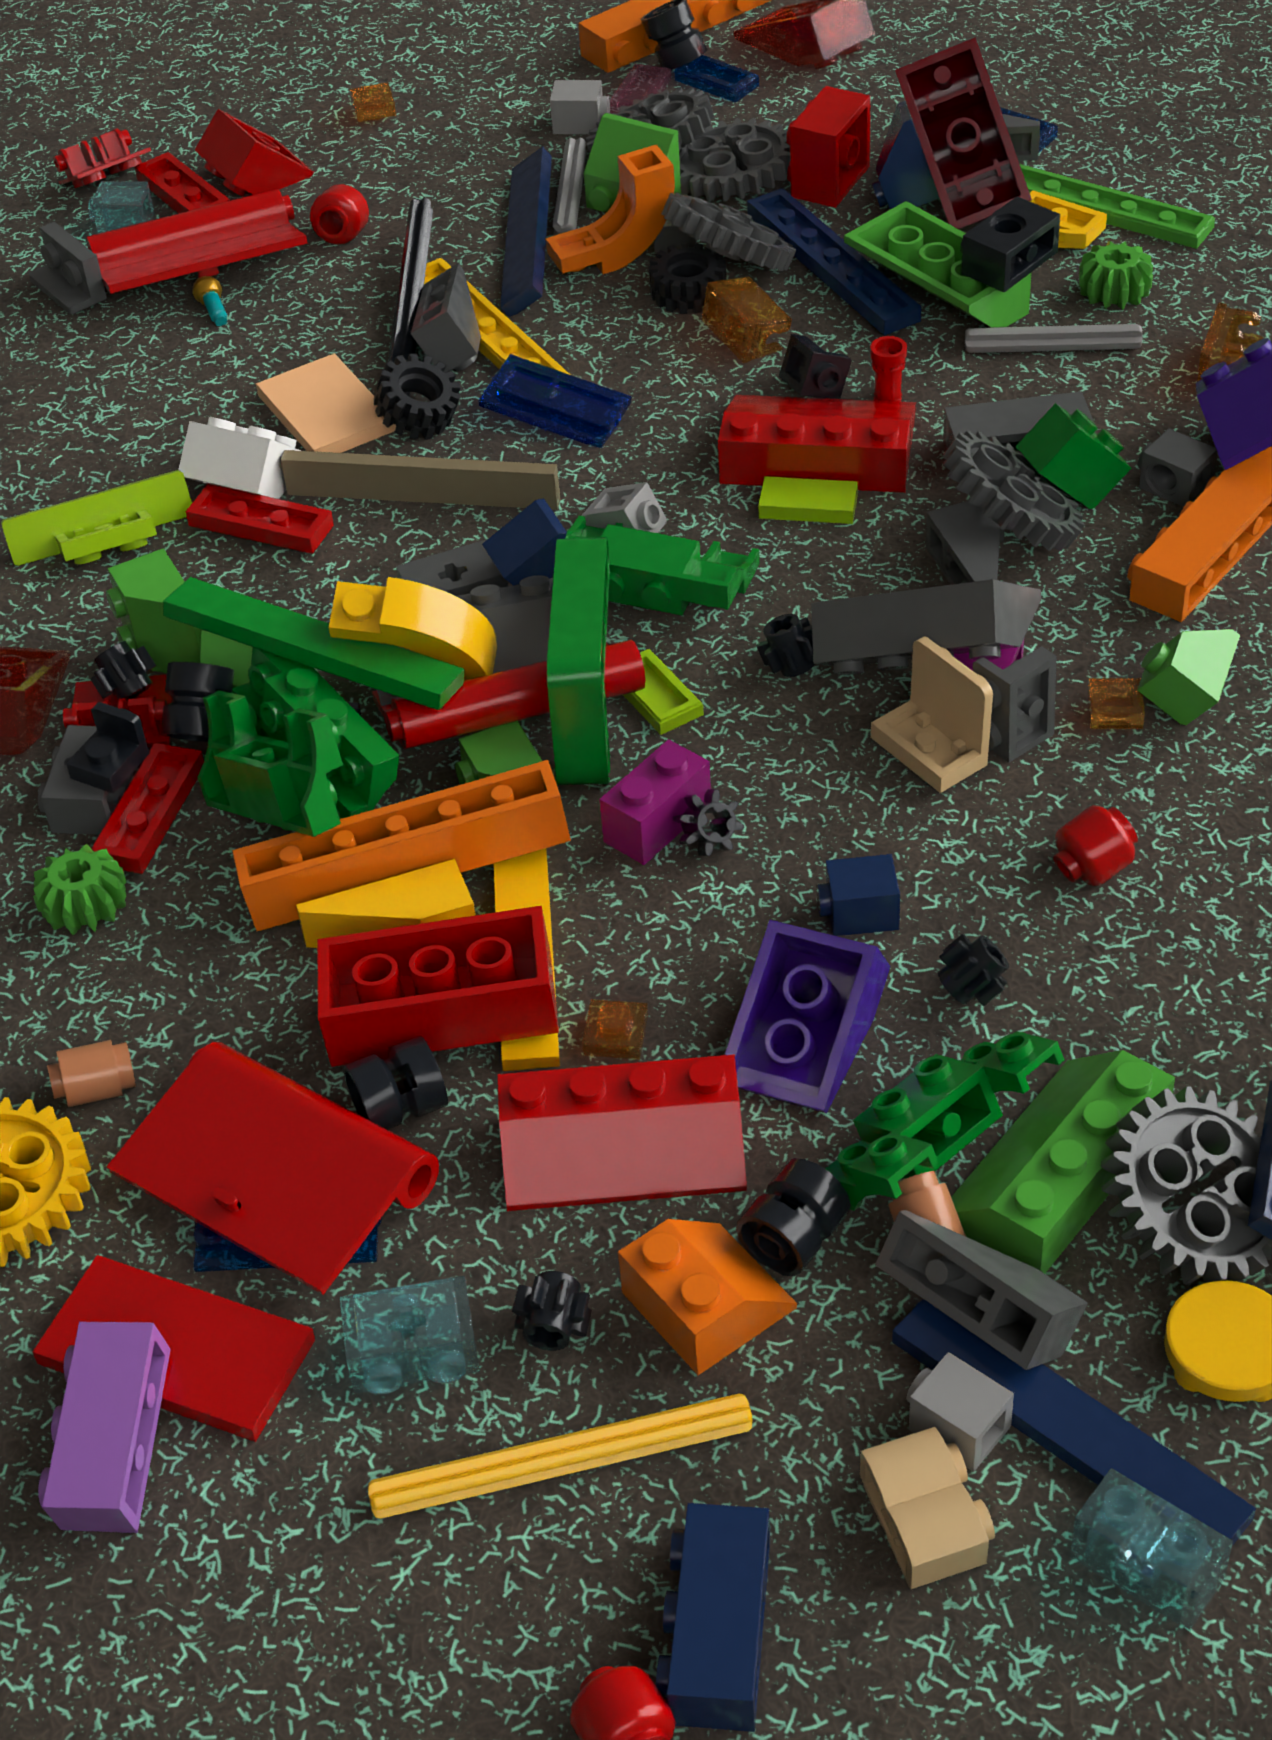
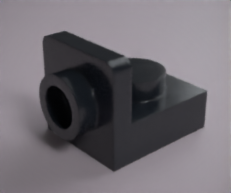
M791 334L779 377L802 396L840 399L852 360L845 354L825 352L807 336Z
M98 702L91 709L96 732L66 765L71 779L114 794L149 755V750L141 719L138 715L127 709H119Z

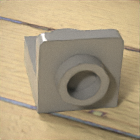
M647 482L605 488L581 515L585 516L586 525L603 529L608 524L615 525L617 522L622 523L623 527L658 533L667 522L666 516Z

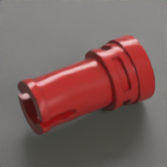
M895 336L879 337L870 345L871 366L875 371L874 400L900 402L902 400V371L906 364L907 344L903 339Z

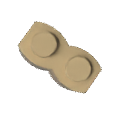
M932 1427L861 1451L860 1476L879 1522L885 1530L888 1542L910 1589L987 1564L989 1540L995 1538L994 1525L985 1503L981 1499L973 1501L962 1484L968 1480L967 1469L963 1456L954 1442L946 1445L938 1429Z

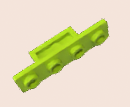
M175 470L2 520L1 526L12 561L17 566L61 554L65 561L74 559L75 564H85L100 559L102 557L101 551L119 546L120 551H130L147 545L146 538L157 535L155 526L186 518L185 511L192 504L184 474L180 470Z

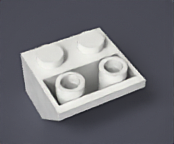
M209 417L207 425L189 421L178 470L184 474L185 478L199 483L212 484L280 499L286 491L281 464L284 450H301L295 448L297 440L276 435L274 431L255 426H249L247 429L236 426V423Z

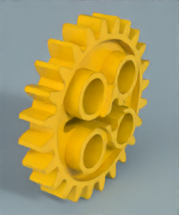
M4 1097L0 1103V1268L6 1266L8 1252L17 1250L23 1258H30L29 1243L35 1240L46 1246L52 1245L48 1230L52 1227L68 1230L71 1225L66 1211H82L84 1205L79 1193L90 1191L91 1187L86 1174L91 1171V1166L80 1133L73 1132L69 1118L64 1117L57 1120L54 1109L51 1106H47L37 1113L31 1099H27L18 1110H13L9 1097Z

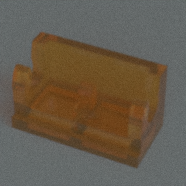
M750 277L707 283L702 321L743 364L750 362L752 359L761 358L783 349L777 342L766 344V340L773 333L781 334L790 330L792 319Z
M1225 303L1217 304L1200 354L1197 382L1202 380L1200 376L1208 368L1220 362H1226L1229 365L1244 357L1243 352L1246 348L1264 339V337L1254 333H1243L1238 328L1243 323L1250 324L1251 326L1260 325L1262 320L1260 315L1252 311L1227 308Z

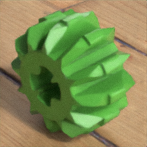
M1108 241L1106 246H1092L1091 252L1083 254L1082 262L1080 263V294L1088 296L1089 304L1103 302L1105 309L1111 306V304H1117V306L1124 310L1127 302L1139 305L1142 297L1149 296V290L1152 287L1153 265L1151 264V256L1143 253V249L1140 246L1129 247L1127 242L1113 244L1111 241Z
M85 844L79 851L71 852L65 847L62 856L59 858L45 857V867L34 872L35 887L33 889L35 895L33 898L38 912H41L42 917L46 918L53 930L65 926L72 935H75L81 928V925H87L96 932L97 921L102 919L115 922L116 909L126 907V878L122 867H119L118 861L113 860V857L109 855L107 849L94 852L88 844Z

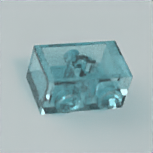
M465 1275L340 1297L346 1362L354 1394L367 1391L373 1394H388L396 1391L402 1385L430 1380L437 1383H451L461 1379L465 1374L480 1372Z
M1111 1468L1075 1517L1070 1557L1190 1631L1225 1580L1233 1540Z

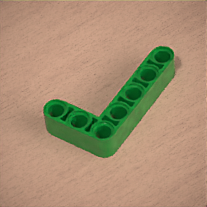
M607 537L556 540L547 651V686L557 785L610 784L608 775L610 773V746L604 681L610 577Z

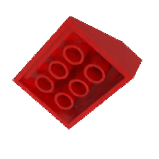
M736 395L723 413L718 437L720 484L763 486L765 476L857 481L858 490L906 493L916 402Z

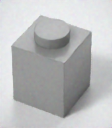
M602 80L554 81L550 98L553 134H589V130L597 128L596 123L601 120V117L605 113H610L609 96H603Z
M948 1352L933 1370L929 1368L923 1369L912 1382L906 1397L907 1402L910 1403L909 1430L917 1433L936 1427L946 1445L954 1442L958 1446L966 1468L974 1472L1010 1429L1014 1393Z

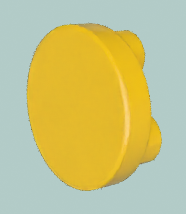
M1226 1280L1203 1283L1193 1287L1179 1297L1169 1312L1164 1336L1166 1355L1174 1369V1378L1178 1384L1186 1390L1200 1392L1206 1396L1223 1401L1244 1402L1253 1400L1265 1402L1272 1399V1295L1250 1284Z

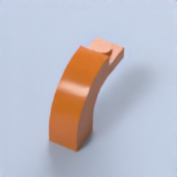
M657 144L617 156L620 181L618 194L611 208L599 220L590 225L545 238L547 254L562 274L581 271L593 264L598 267L602 274L619 270L639 257L657 238L667 221L661 213L670 193L674 194L675 190L674 166Z

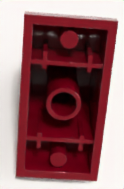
M976 37L895 70L950 225L960 230L981 222L1017 196L1032 202Z

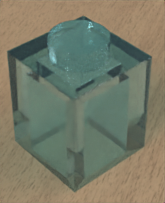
M100 182L94 198H90L88 203L89 218L92 223H96L98 234L154 219L155 211L148 182Z

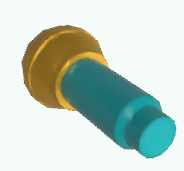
M212 276L198 278L193 284L192 293L195 299L206 307L211 320L216 326L227 324V313L220 300L222 293L220 282Z

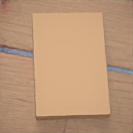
M335 353L256 383L260 399L306 451L342 453L392 433L396 429L395 424L389 428L383 424L384 416L378 417L375 412L377 405H374V395Z

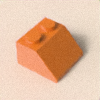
M667 1219L618 1251L622 1293L697 1375H700L797 1309L795 1300L720 1223Z

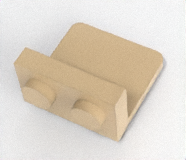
M923 636L913 643L910 700L871 722V738L939 793H942L988 764L993 690L983 676L973 672L953 657L947 649L940 647L928 637Z

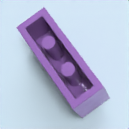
M79 1322L75 1345H70L66 1350L64 1377L67 1384L63 1404L55 1408L52 1416L51 1435L54 1448L50 1467L43 1469L38 1487L39 1502L43 1510L60 1530L138 1533L171 1351L154 1323Z

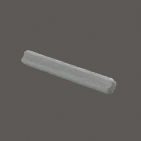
M570 137L565 142L552 225L554 236L575 230L577 227L587 150L585 149L586 141L581 137L577 140Z
M1138 324L968 328L965 331V350L969 353L1138 349L1142 345L1143 331L1142 327Z

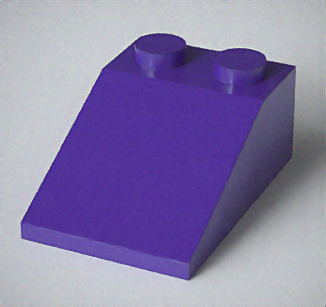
M1269 338L1259 340L1244 350V357L1229 365L1226 362H1220L1208 368L1201 374L1202 380L1196 383L1197 398L1225 470L1272 446V342H1270Z
M769 920L725 1055L735 1054L738 1089L827 1114L874 1020L891 967L877 946Z

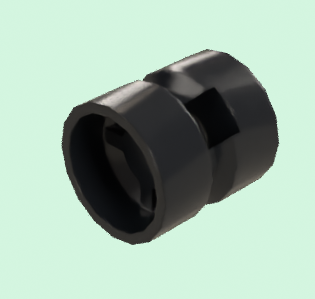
M687 0L670 1L653 9L641 18L649 39L658 42L654 51L663 71L683 66L697 59L708 50L699 28L691 27L694 17Z
M168 663L165 692L172 697V702L163 706L161 735L181 740L208 742L209 724L203 698L219 690L232 693L234 670L228 667L205 663Z
M417 1036L389 1047L388 1056L385 1059H381L376 1054H371L343 1065L345 1082L357 1114L387 1130L401 1125L403 1115L407 1112L415 1117H421L448 1106L447 1091L441 1072L431 1049L422 1036ZM401 1074L408 1091L401 1095L393 1077Z
M793 1158L786 1162L767 1185L766 1193L757 1197L738 1220L736 1226L738 1238L747 1252L759 1263L783 1276H796L804 1270L820 1250L822 1240L830 1237L848 1215L851 1207L849 1196L842 1184L829 1171L809 1160Z

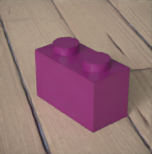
M668 739L599 799L603 842L645 865L683 831L681 823L675 822L673 816L683 815L688 808L684 797L695 794L704 803V795L708 789H711L710 761Z

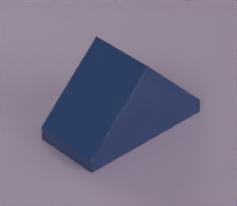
M543 498L532 502L482 545L504 579L512 585H518L522 579L530 576L542 575L547 576L549 579L552 578L555 564L556 540L565 539L567 531Z

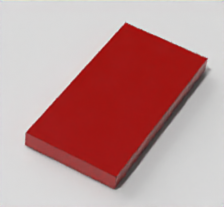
M97 1255L32 1353L37 1364L64 1373L65 1353L70 1345H75L79 1322L154 1323L171 1349L160 1408L256 1442L315 1342V1336L311 1327Z

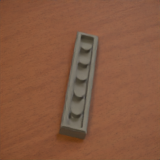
M284 450L281 458L287 495L526 508L535 500L544 498L549 507L554 510H558L561 500L557 464Z

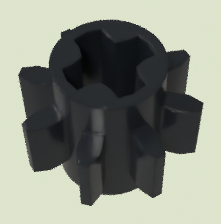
M784 614L766 624L763 633L767 640L760 642L756 647L764 665H769L772 673L775 674L781 671L786 677H795L806 673L815 665L813 663L812 625H810L808 618L805 617L799 620L795 614Z
M123 641L105 650L94 659L99 670L94 672L95 676L90 679L103 699L112 694L113 696L116 695L117 699L125 698L128 701V699L137 697L153 685L148 674L153 672L152 669L156 667V664L144 646L134 650V648H130L126 641Z
M708 789L704 795V803L695 794L686 795L684 799L688 808L683 815L673 816L675 822L681 823L684 835L681 836L678 842L680 844L697 842L699 856H710L713 852L714 843L722 850H732L733 845L729 838L735 830L744 829L742 823L736 822V816L733 812L739 803L737 801L719 802V789ZM704 813H713L714 819L709 824L713 832H704L703 826L708 822Z
M961 934L942 950L943 954L939 958L946 965L938 971V977L945 989L958 1002L967 1004L976 997L981 1005L985 1006L1005 990L1003 986L1007 984V981L1001 975L1009 969V963L1000 949L987 937L981 935L971 943L964 934Z
M559 1271L542 1272L535 1276L533 1287L518 1285L512 1307V1312L517 1315L514 1327L516 1329H523L522 1335L524 1339L536 1348L548 1351L564 1349L569 1344L571 1334L581 1337L587 1335L592 1309L588 1308L590 1294L588 1292H581L580 1283L569 1274Z

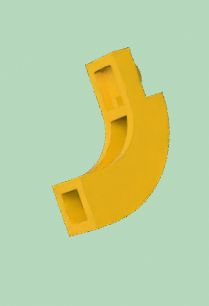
M388 577L386 587L337 581L328 627L330 637L403 647L464 668V680L493 673L497 651L495 631L488 619L464 600L429 585L399 578Z

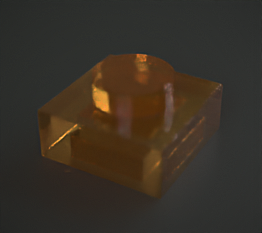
M388 82L350 89L352 104L358 122L396 116L395 102Z
M1089 678L1088 705L1090 729H1143L1145 717L1143 695L1137 691L1141 678Z
M591 999L582 1041L584 1056L640 1060L648 1020L647 1003Z

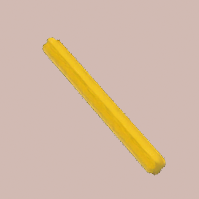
M738 1393L373 1479L368 1483L370 1506L375 1518L382 1519L736 1435L752 1429V1413L746 1396Z

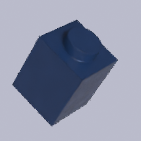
M892 854L826 860V883L816 885L817 904L820 917L830 916L834 936L899 930L900 891Z

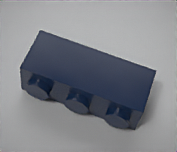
M688 1503L685 1529H673L670 1569L671 1571H680L678 1591H666L663 1614V1632L674 1634L672 1654L659 1655L656 1687L664 1699H668V1705L676 1721L675 1726L755 1732L771 1541L769 1508Z

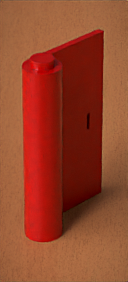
M279 189L86 237L88 249L97 255L103 284L110 294L198 272L199 278L219 274L218 266L308 244L306 235L290 224L289 221L295 219L293 205L289 195L282 196Z
M633 640L610 645L606 643L604 679L606 699L640 691L645 688L646 680L643 661L638 647ZM547 660L464 680V684L440 710L401 697L392 698L391 704L381 706L377 691L372 692L373 701L385 719L391 741L399 740L404 749L550 713Z
M212 1042L193 1054L188 1066L107 1165V1169L115 1176L324 1295L393 1202L406 1209H414L429 1196L438 1177L439 1162L434 1154L222 1042Z

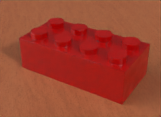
M542 905L317 939L318 1021L331 1067L346 1065L371 1054H376L381 1059H385L388 1056L389 1047L417 1036H422L431 1051L434 1052L559 1033L552 959Z

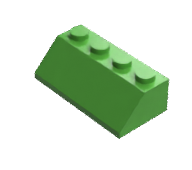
M907 201L844 235L845 244L990 328L1008 327L1029 314L1031 273L1006 292L999 291L961 274L962 253L960 246L963 235L966 233Z
M1124 1050L1068 1060L951 1196L966 1237L1035 1267L1045 1274L1109 1195L1102 1191L1101 1186L1116 1175L1102 1168L1101 1161L1113 1153L1105 1142L1119 1130L1116 1123L1146 1097L1152 1099L1167 1088L1173 1093L1175 1077Z

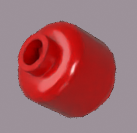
M345 184L333 185L323 191L314 201L310 211L311 225L318 237L327 243L336 245L346 244L353 240L363 230L369 216V208L364 196L354 187Z
M1092 805L1057 830L1055 843L1059 852L1053 856V859L1058 869L1069 881L1075 882L1081 878L1088 885L1100 886L1134 861V844L1138 842V836L1131 823L1118 809L1111 807L1107 810L1101 806Z
M605 1666L590 1673L581 1683L580 1691L572 1703L569 1718L579 1740H672L676 1724L671 1708L649 1674L636 1666H618L615 1668Z

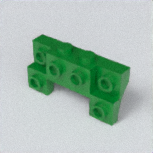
M580 515L567 531L565 539L608 538L610 567L608 601L681 616L689 602L728 610L737 592L745 594L760 564L759 549L752 548L748 556L721 551L720 542L713 541L706 554L700 558V541L623 527L622 523L617 522L615 525L608 524L605 529L586 525L585 516Z
M252 647L251 666L248 670L250 682L233 688L232 693L245 696L246 700L254 708L258 720L256 727L257 735L288 742L283 715L299 708L328 714L329 719L334 723L339 733L340 745L338 749L343 762L342 766L326 773V777L331 781L337 793L338 800L335 806L339 819L374 810L383 794L396 780L399 754L313 667Z
M219 690L203 698L208 717L209 739L205 760L199 772L198 780L207 806L251 818L258 823H268L281 827L286 831L292 830L312 837L341 824L335 806L338 800L337 793L331 781L326 777V773L343 765L338 749L340 745L339 733L334 723L329 719L328 714L299 708L283 715L288 742L257 735V715L245 696Z
M1016 1031L1003 1037L996 1044L984 1041L969 1048L961 1060L935 1054L920 1061L915 1066L914 1072L894 1088L876 1096L872 1101V1105L853 1120L861 1140L844 1148L839 1153L837 1159L825 1168L842 1184L847 1192L851 1204L850 1210L855 1211L861 1206L864 1197L870 1195H883L897 1199L902 1194L898 1184L901 1178L907 1179L924 1172L938 1170L1003 1116L994 1094L995 1092L1014 1091L1024 1094L1030 1089L1026 1076L1042 1063L1060 1065L1065 1060L1058 1041Z

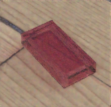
M634 64L610 99V113H618L620 106L629 107L633 105V100L635 99L642 101L651 93H662L671 81V69Z

